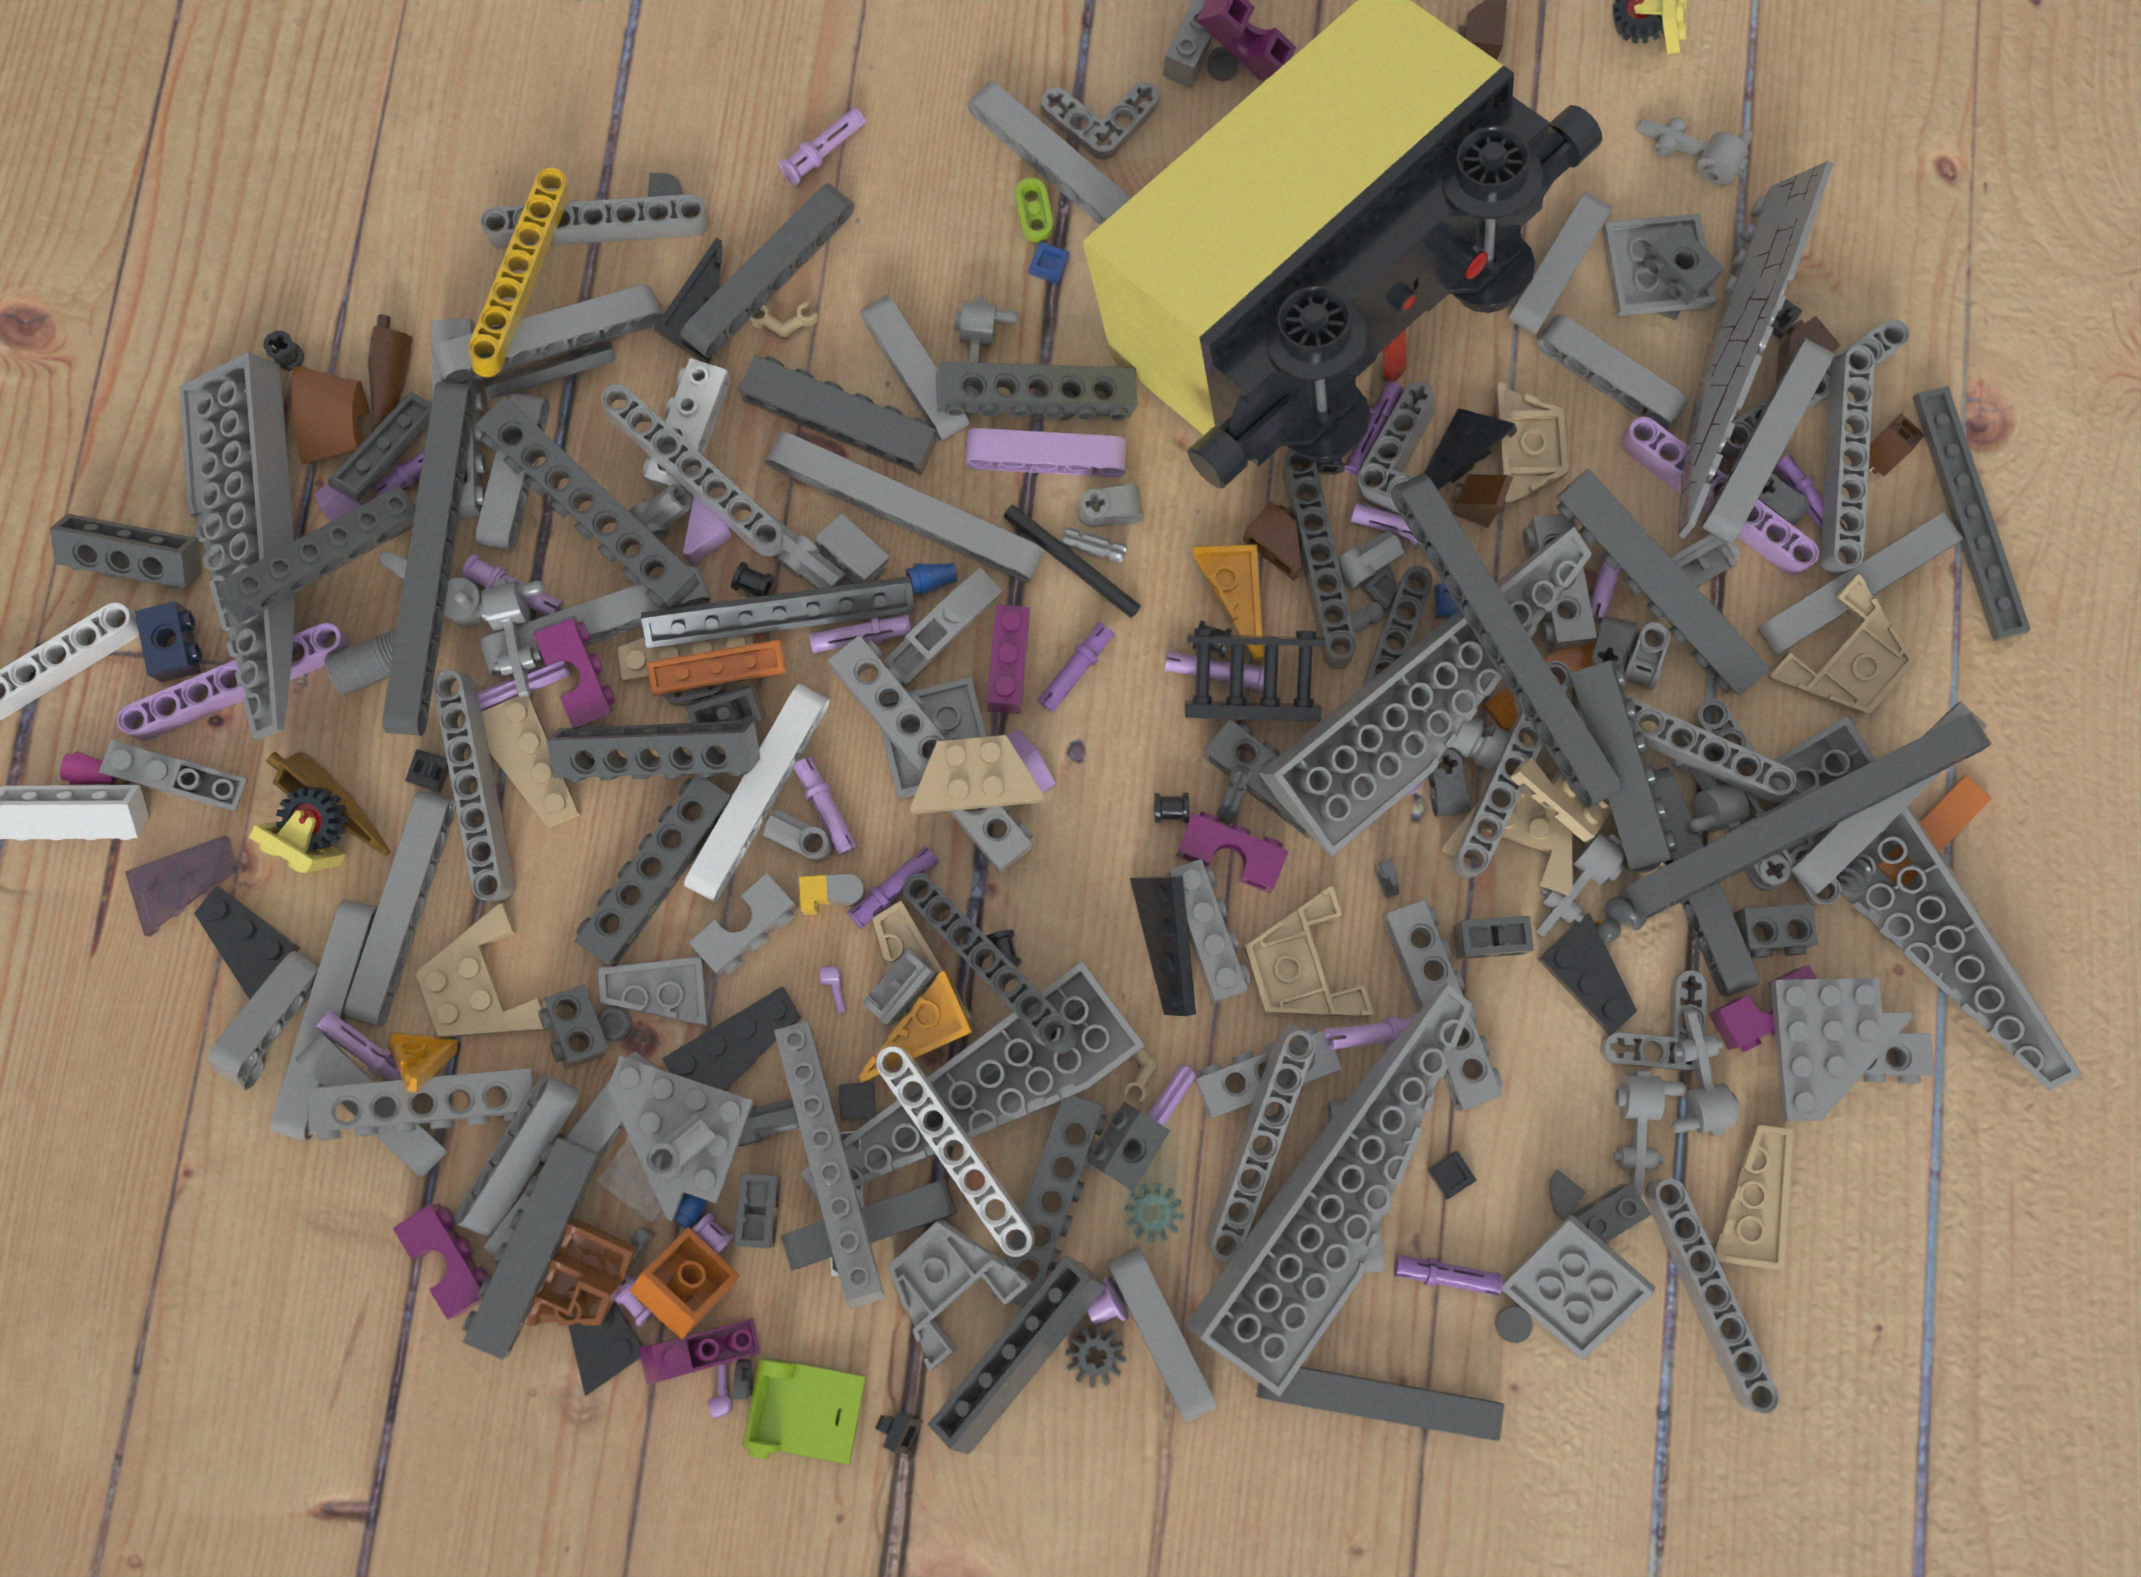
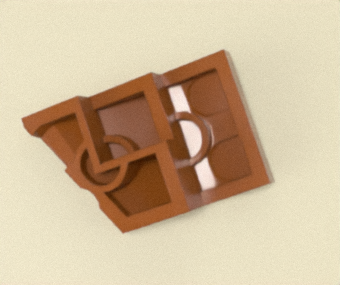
M305 366L293 367L291 385L292 414L302 464L354 452L363 443L356 418L371 414L362 382L350 378H341L328 372L311 370Z
M573 1218L567 1225L558 1254L551 1260L542 1289L534 1298L526 1324L536 1326L539 1323L559 1322V1326H571L574 1323H580L584 1326L601 1325L624 1282L638 1246Z

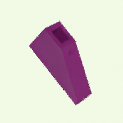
M753 1318L689 1334L682 1340L677 1337L639 1348L646 1384L664 1381L760 1354Z

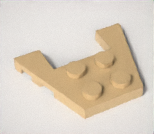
M1854 574L1835 598L1862 619L1860 623L1816 673L1792 653L1787 652L1769 672L1768 676L1871 714L1916 661L1894 626H1891L1884 615L1877 599L1872 596L1863 577L1859 574Z
M1532 757L1521 762L1510 777L1518 786L1525 783L1534 792L1531 793V797L1539 804L1545 801L1557 812L1554 817L1583 842L1596 836L1612 812L1608 798L1592 808L1585 807L1573 792L1560 769L1550 781Z
M1505 769L1510 776L1514 773L1512 770ZM1525 784L1502 834V838L1550 853L1551 855L1540 886L1570 896L1573 889L1572 831L1554 817L1557 811L1544 801L1539 804L1533 799L1531 793L1534 791ZM1496 792L1492 793L1491 800L1493 804L1497 807H1505L1506 801L1503 795ZM1476 806L1445 842L1442 848L1443 854L1454 857ZM1478 823L1477 829L1480 835L1483 831L1492 834V829L1489 825ZM1465 853L1463 860L1471 863L1474 855Z
M1333 886L1326 888L1316 897L1244 946L1264 1013L1364 1017L1374 1014L1365 984L1330 994L1309 926L1342 916Z
M503 903L496 905L415 972L438 1037L446 1038L544 1030L538 1015V1010L542 1009V1002L538 998L505 1011L482 949L485 945L515 934L508 911Z

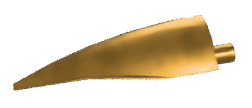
M277 752L269 755L266 762L277 770L273 784L287 795L299 789L322 787V789L333 791L331 796L338 795L341 798L337 804H345L347 809L341 812V817L348 816V822L341 823V826L347 828L346 831L386 857L390 854L391 851L359 805L305 752H299L287 759H284Z

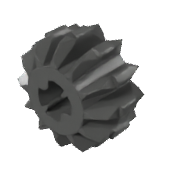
M1096 1325L1095 1336L1090 1337L1089 1329L1084 1326L1081 1328L1082 1334L1085 1337L1083 1342L1075 1335H1072L1070 1338L1071 1342L1079 1348L1078 1350L1066 1349L1065 1354L1069 1357H1078V1360L1070 1362L1067 1368L1069 1371L1079 1367L1082 1368L1076 1376L1078 1382L1083 1381L1088 1373L1090 1374V1387L1094 1388L1096 1386V1376L1101 1375L1104 1385L1107 1386L1110 1384L1109 1377L1106 1374L1107 1371H1110L1117 1377L1121 1374V1371L1113 1365V1362H1126L1124 1355L1113 1353L1122 1349L1124 1344L1122 1341L1109 1344L1116 1334L1112 1329L1102 1338V1325ZM1096 1346L1098 1351H1105L1106 1356H1101L1103 1361L1101 1364L1096 1365L1093 1360L1087 1362L1085 1356L1090 1355L1088 1349Z

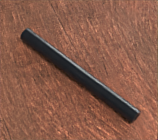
M1014 504L1006 510L1003 518L1128 617L1133 618L1141 608L1138 602Z

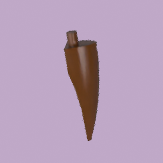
M384 314L377 316V326H373L370 338L368 370L372 403L371 433L399 404L410 362L411 343L413 342L412 336L390 329L391 317Z

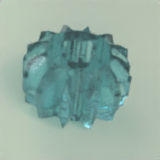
M1155 1182L1153 1186V1195H1150L1147 1185L1142 1184L1140 1185L1141 1192L1144 1195L1142 1199L1134 1192L1129 1194V1197L1138 1204L1136 1207L1124 1206V1211L1136 1213V1217L1127 1219L1125 1223L1127 1226H1132L1139 1222L1140 1226L1134 1232V1236L1137 1238L1142 1235L1145 1229H1148L1146 1237L1148 1243H1153L1155 1231H1158L1161 1241H1167V1234L1164 1228L1167 1227L1171 1232L1177 1233L1179 1231L1178 1227L1170 1221L1172 1218L1177 1220L1184 1219V1214L1172 1213V1208L1182 1205V1201L1177 1199L1170 1203L1168 1202V1199L1174 1193L1172 1188H1168L1163 1196H1160L1161 1183ZM1157 1203L1160 1204L1163 1209L1159 1211L1163 1213L1161 1220L1152 1219L1149 1222L1145 1218V1215H1148L1147 1212H1144L1148 1204L1150 1206H1155Z

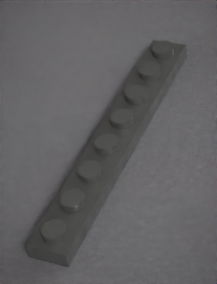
M1949 386L1917 393L1913 397V401L1955 527L1964 538L1960 542L1993 641L2026 634L2031 629Z
M909 576L641 612V621L646 647L654 648L915 612L912 583Z

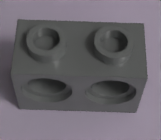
M1813 904L1744 908L1733 913L1746 947L1751 952V958L1773 956L1772 951L1784 950L1785 956L1807 954L1806 948L1818 945ZM1788 923L1796 926L1798 930L1796 939L1789 935L1787 931ZM1755 925L1763 929V941H1759L1754 936L1753 928Z
M1530 916L1462 920L1453 926L1457 960L1525 955L1534 950Z
M585 984L543 999L542 1009L538 1010V1015L544 1030L550 1029L554 1042L550 1043V1047L557 1063L562 1061L566 1070L605 1056L609 1048ZM560 1005H568L574 1010L575 1016L568 1020L562 1019L557 1015L556 1008ZM572 1037H580L586 1042L587 1049L582 1052H575L569 1047L568 1040Z
M741 1173L734 1246L775 1248L782 1176Z
M1632 1183L1619 1184L1572 1213L1577 1220L1604 1243H1607L1652 1215Z

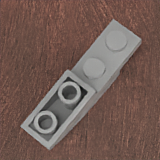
M980 567L924 617L905 636L906 639L884 662L889 667L892 665L902 676L904 683L909 685L1004 591Z
M110 740L99 769L101 774L135 783L145 788L237 812L248 779L179 758H171L114 740Z

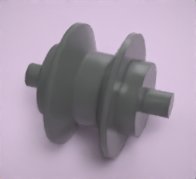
M1856 857L1836 878L1842 890L1850 893H1861L1866 889L1867 883L1873 878V870L1867 862Z

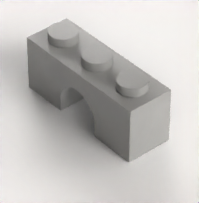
M767 873L741 895L750 906L752 912L751 921L744 930L728 932L714 919L689 942L692 948L720 977L725 973L727 975L734 973L744 963L741 959L751 949L754 952L761 949L769 941L770 938L767 935L777 926L782 929L795 917L793 912L798 907Z

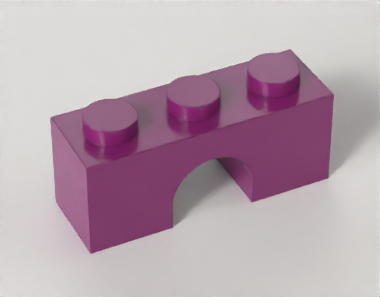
M1206 0L1196 21L1256 78L1262 80L1271 77L1292 58L1297 47L1277 28L1260 29L1249 22L1255 7L1248 0Z
M996 604L987 694L988 712L1021 714L1030 607Z
M574 615L536 629L533 635L546 665L557 661H568L579 670L580 683L576 687L562 692L560 696L572 727L575 728L612 714V704L616 703V699L609 684L603 685L599 673L603 672V667L597 653L591 654L586 641L590 640V636L584 622H577Z
M1200 812V815L1193 813L1176 856L1190 862L1202 859L1204 867H1207L1217 851L1222 849L1234 850L1241 856L1244 864L1239 881L1271 894L1289 852L1282 849L1283 844L1268 837H1264L1263 841L1250 836V830L1233 824L1231 828L1218 823L1220 819L1212 814Z
M1810 965L1796 968L1774 980L1817 978ZM1749 995L1737 998L1708 1013L1728 1050L1741 1048L1742 1052H1745L1762 1043L1759 1037L1769 1032L1772 1037L1775 1036L1773 1009L1769 1014L1761 1012L1754 1005Z
M429 1204L395 1226L393 1230L411 1259L421 1258L432 1250L440 1252L445 1257L447 1272L444 1278L429 1290L446 1319L450 1320L458 1318L482 1301L483 1298L478 1297V1294L489 1274L482 1266L477 1267L471 1257L474 1254L471 1244L464 1236L459 1237L453 1227L456 1223L451 1211L446 1206L441 1207L440 1204Z

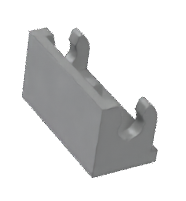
M843 513L816 535L815 545L821 551V555L841 569L851 584L876 581L885 572L884 566L889 562L890 556Z
M1711 533L1670 558L1695 586L1699 587L1737 564L1735 559L1740 556V552L1734 542L1730 544Z
M908 947L862 1003L885 1025H894L938 971Z

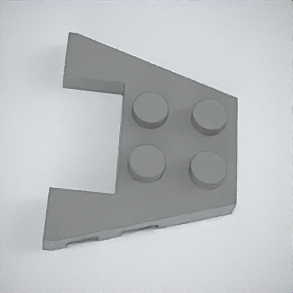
M943 1219L934 1223L888 1265L904 1309H908L915 1327L912 1331L916 1341H920L926 1356L924 1362L929 1371L935 1369L957 1349L935 1318L977 1280L983 1277L1004 1305L1010 1303L1032 1283L1027 1276Z

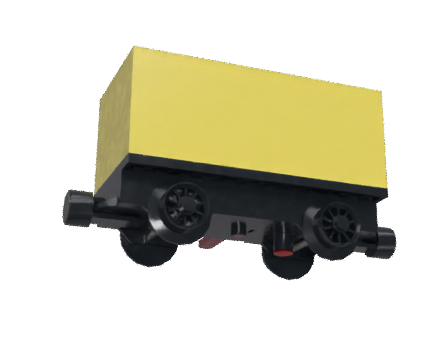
M1357 0L1082 241L1111 357L1122 367L1136 368V378L1203 434L1188 449V456L1198 473L1207 482L1219 489L1224 488L1248 466V461L1251 460L1259 467L1281 446H1287L1290 450L1311 462L1328 463L1337 461L1360 443L1367 433L1371 415L1366 397L1356 387V378L1377 359V355L1381 351H1383V377L1390 382H1395L1401 377L1406 369V328L1425 311L1429 312L1448 294H1453L1465 307L1475 312L1491 313L1506 308L1513 303L1515 298L1525 292L1533 281L1536 262L1531 247L1521 237V227L1542 209L1543 198L1553 182L1569 167L1574 168L1578 166L1601 145L1603 140L1602 131L1593 116L1579 106L1570 105L1549 122L1513 97V71L1411 0Z

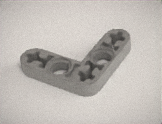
M1140 82L1101 120L1068 92L1061 88L1053 87L1043 93L1041 110L1042 114L1091 155L1105 160L1115 155L1155 112L1158 107L1159 92L1155 85L1149 82ZM1139 95H1140L1141 97H1143V98L1146 97L1147 95H1149V96H1150V102H1148L1147 100H1144V101L1138 106V112H1137V110H1136L1135 108H1136V106H1137L1138 103H1139ZM1058 100L1061 101V108L1056 105L1053 108L1050 107V101L1056 103ZM1124 114L1130 116L1133 122L1127 127H1121L1115 122V119L1119 115ZM1082 117L1086 119L1088 125L1086 128L1078 130L1073 128L1070 122L1074 118ZM1111 130L1113 134L1109 138V146L1103 144L1099 147L1098 139L1104 141L1110 135Z
M1689 970L1681 972L1673 979L1671 985L1669 1037L1624 1032L1613 1033L1606 1036L1601 1043L1600 1049L1603 1058L1609 1063L1616 1065L1679 1071L1694 1070L1693 1061H1688L1685 1064L1680 1057L1669 1056L1670 1051L1677 1048L1678 1041L1688 1039L1687 1030L1681 1026L1679 1021L1682 1012L1695 1009L1703 1036L1706 1035L1707 983L1704 976L1697 971ZM1689 978L1691 984L1697 986L1695 991L1690 992L1689 1002L1697 1001V1006L1691 1004L1680 1005V1001L1688 1000V990L1682 988V983L1688 981ZM1617 1039H1619L1621 1046H1635V1053H1620L1618 1058L1616 1057V1052L1610 1050V1045L1615 1044ZM1648 1042L1656 1043L1661 1049L1660 1058L1655 1062L1649 1061L1644 1055V1046Z

